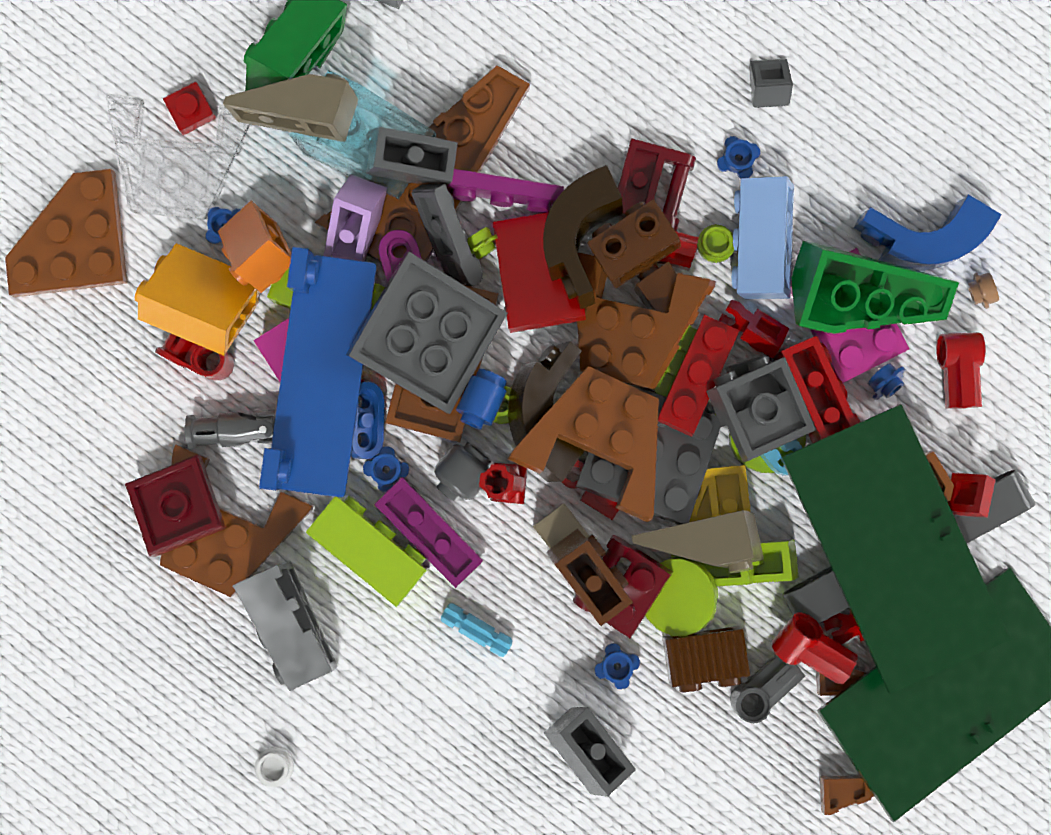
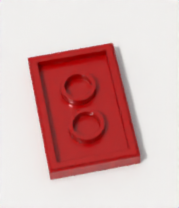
M549 212L492 222L494 235H497L495 243L510 333L586 320L585 309H580L576 297L568 299L561 279L551 280L543 248L544 227Z

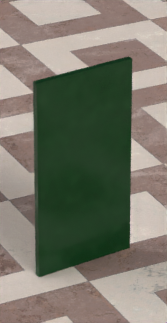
M902 404L781 457L889 694L1011 640Z
M1006 568L986 583L1011 640L892 694L888 693L875 666L816 710L892 822L902 817L1051 700V626L1011 568Z

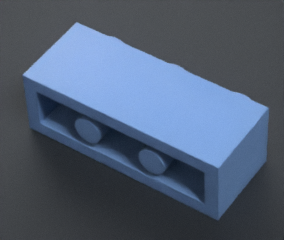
M787 176L741 178L740 190L735 191L734 208L736 214L740 213L739 228H735L733 231L734 251H738V266H733L731 279L733 289H737V294L744 299L791 298L794 185Z

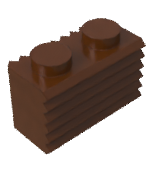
M740 626L698 631L688 636L662 637L668 681L672 687H679V692L699 691L703 689L702 683L716 681L719 687L735 686L741 684V677L750 676L744 630Z

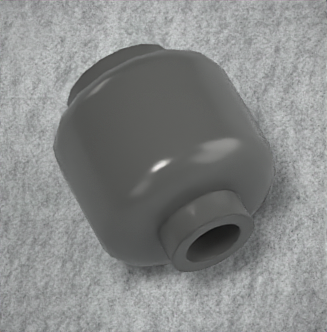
M469 442L465 446L459 444L451 446L434 468V473L440 481L436 486L437 489L452 501H455L458 496L464 500L474 499L482 489L479 487L480 473L490 468L488 465L491 463V460Z

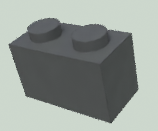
M379 126L371 135L366 174L421 185L445 184L447 186L453 179L458 142Z
M571 707L544 732L551 744L592 795L610 796L636 771L635 767L589 707Z

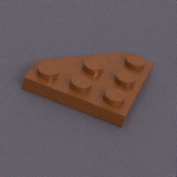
M104 169L73 173L5 257L10 296L23 297L128 284L115 171Z

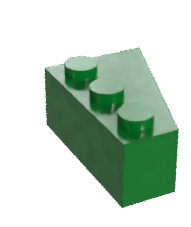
M287 0L282 14L277 19L272 18L269 21L263 37L258 43H251L245 52L243 59L244 64H246L245 91L308 75L315 66L321 69L344 31L347 4L341 0Z

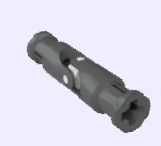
M276 410L261 411L256 413L255 416L241 412L220 413L218 417L196 418L195 415H187L184 432L188 449H197L198 445L220 444L221 447H237L252 440H257L258 443L272 444Z

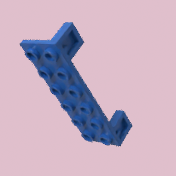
M292 247L287 287L293 291L272 445L271 448H264L259 489L273 491L288 490L333 497H344L346 495L363 364L346 354L371 312L377 271L375 263L314 255L309 249Z

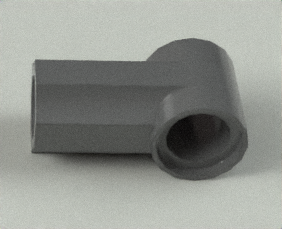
M775 654L750 679L733 689L730 696L731 707L744 721L753 724L760 723L770 714L771 708L794 688L805 675L797 665H790L782 661ZM747 694H757L759 696L757 708L751 712L743 711L741 707L742 699Z

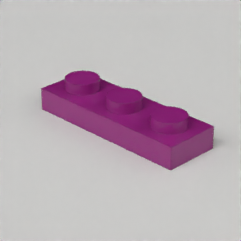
M454 169L452 182L446 186L448 192L453 193L452 197L456 200L475 201L476 197L490 199L491 205L499 207H511L513 203L527 205V210L539 213L549 212L558 196L564 191V186Z
M404 477L374 504L455 588L484 561Z

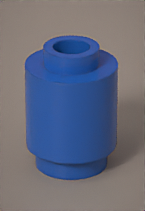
M479 368L476 376H471L456 408V411L462 414L460 421L479 430L482 429L483 425L492 426L507 393L504 389L507 380L491 371Z

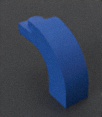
M968 194L955 204L945 223L936 231L916 232L909 230L872 207L861 214L853 228L861 232L860 236L866 242L874 246L883 245L886 247L878 260L924 271L948 265L973 251L989 236L1002 214Z

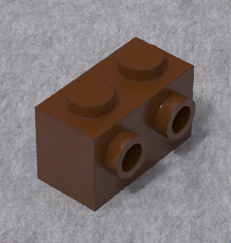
M654 199L647 204L641 201L633 205L625 212L624 219L614 225L611 223L602 225L592 233L593 239L587 242L592 254L615 289L681 247L679 236Z
M577 528L546 552L600 626L633 603L623 589L629 583L615 565L608 569L601 559L607 553L593 534L585 538Z

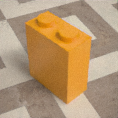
M176 243L167 256H160L155 265L154 273L149 280H143L139 284L135 293V301L138 302V320L224 356L257 307L260 292L250 284L246 286L240 284L230 273V265Z

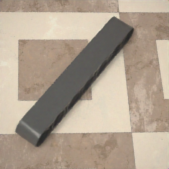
M1016 469L994 478L996 480L988 518L954 515L966 543L1012 520L1036 505ZM831 567L798 583L782 594L792 615L798 612L805 613L813 617L818 623L849 608Z

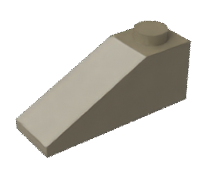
M308 74L225 96L223 105L237 122L345 142L359 99L348 81L339 75L326 74L324 77Z
M746 510L631 536L633 544L709 565L729 568V573L752 570V562L764 560L755 514Z

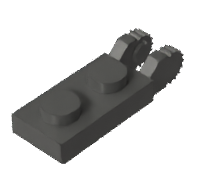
M422 184L416 187L411 193L437 260L441 263L444 273L459 283L466 284V286L479 285L483 279V269L480 268L481 263L479 259L472 256L467 243V234L461 227L454 209L453 197L448 192L446 185Z

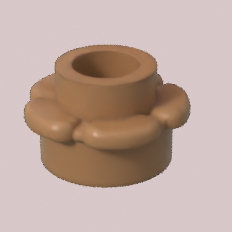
M977 272L974 273V281L968 283L974 305L981 303L985 309H988L989 304L999 301L995 282L990 272L978 275Z

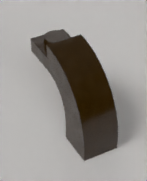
M607 165L584 174L566 187L551 207L544 227L543 248L551 280L561 279L568 299L576 297L580 309L595 304L593 289L578 257L581 241L587 232L597 224L623 214L622 197Z
M571 341L550 345L540 356L539 362L535 361L524 364L518 371L508 402L509 426L516 446L553 406L554 393L559 382L581 353V350ZM557 438L544 471L537 474L547 482H563L584 450Z

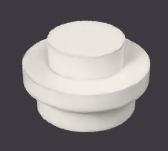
M267 748L259 754L255 761V775L265 786H282L291 778L294 772L293 758L283 748Z

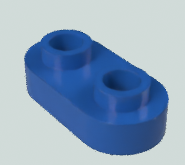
M361 382L359 396L362 399L361 407L358 405L351 457L355 459H371L376 457L383 447L384 395L375 383ZM358 434L361 437L360 445L358 444Z

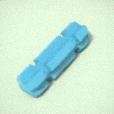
M453 603L447 605L440 618L444 624L451 628L454 626L459 628V633L483 647L489 646V651L500 657H504L508 653L513 642L511 637L502 632L496 633L494 627L470 613L468 615L464 614V609Z

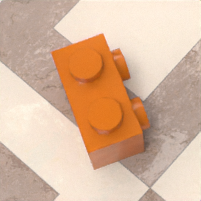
M253 201L248 202L218 230L223 243L221 250L231 263L229 271L243 286L250 284L262 293L271 284L278 282L285 271L290 268L292 253L278 223Z

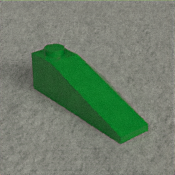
M803 240L791 276L795 324L836 334L844 333L849 329L880 328L881 325L897 323L907 325L947 320L960 282Z

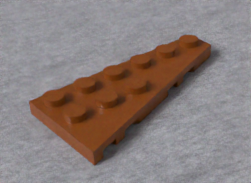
M497 65L465 92L463 98L449 110L437 116L433 123L419 135L458 142L454 169L480 173L530 90V84ZM372 175L367 180L387 187L381 219L367 255L381 262L379 244L382 238L391 231L403 230L415 238L422 260L427 262L434 250L411 193L413 189L421 184ZM453 199L454 209L457 212L463 201ZM332 210L316 220V225L328 231ZM397 246L393 251L394 257L402 258L405 252H407V248Z

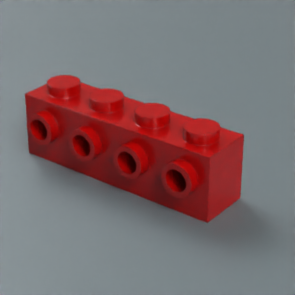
M817 335L782 350L774 356V361L785 357L816 428L815 431L808 433L812 443L861 422L859 417L852 412L847 401V390L840 378L836 377L831 366L832 359L825 344L820 342Z

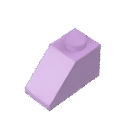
M354 175L348 177L334 197L324 256L365 261L381 219L387 187Z

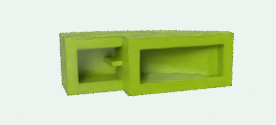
M795 539L760 542L764 560L752 562L753 569L744 572L729 573V568L698 562L712 574L717 587L793 581L799 578ZM671 554V558H684Z

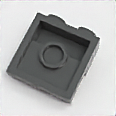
M769 355L747 364L748 373L737 377L734 370L713 379L716 387L706 391L721 427H728L743 462L752 460L816 430L785 357L772 362Z

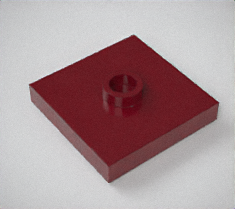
M199 455L125 484L149 557H157L226 529L202 457Z

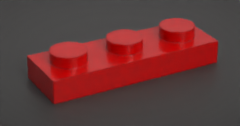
M704 314L659 412L658 422L692 437L709 401L706 391L715 387L713 379L720 376L740 330Z

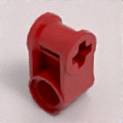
M169 333L163 346L157 347L155 353L169 361L215 381L228 378L235 366L234 358L227 350L224 356L219 354L220 362L216 369L208 371L206 360L210 354L215 352Z

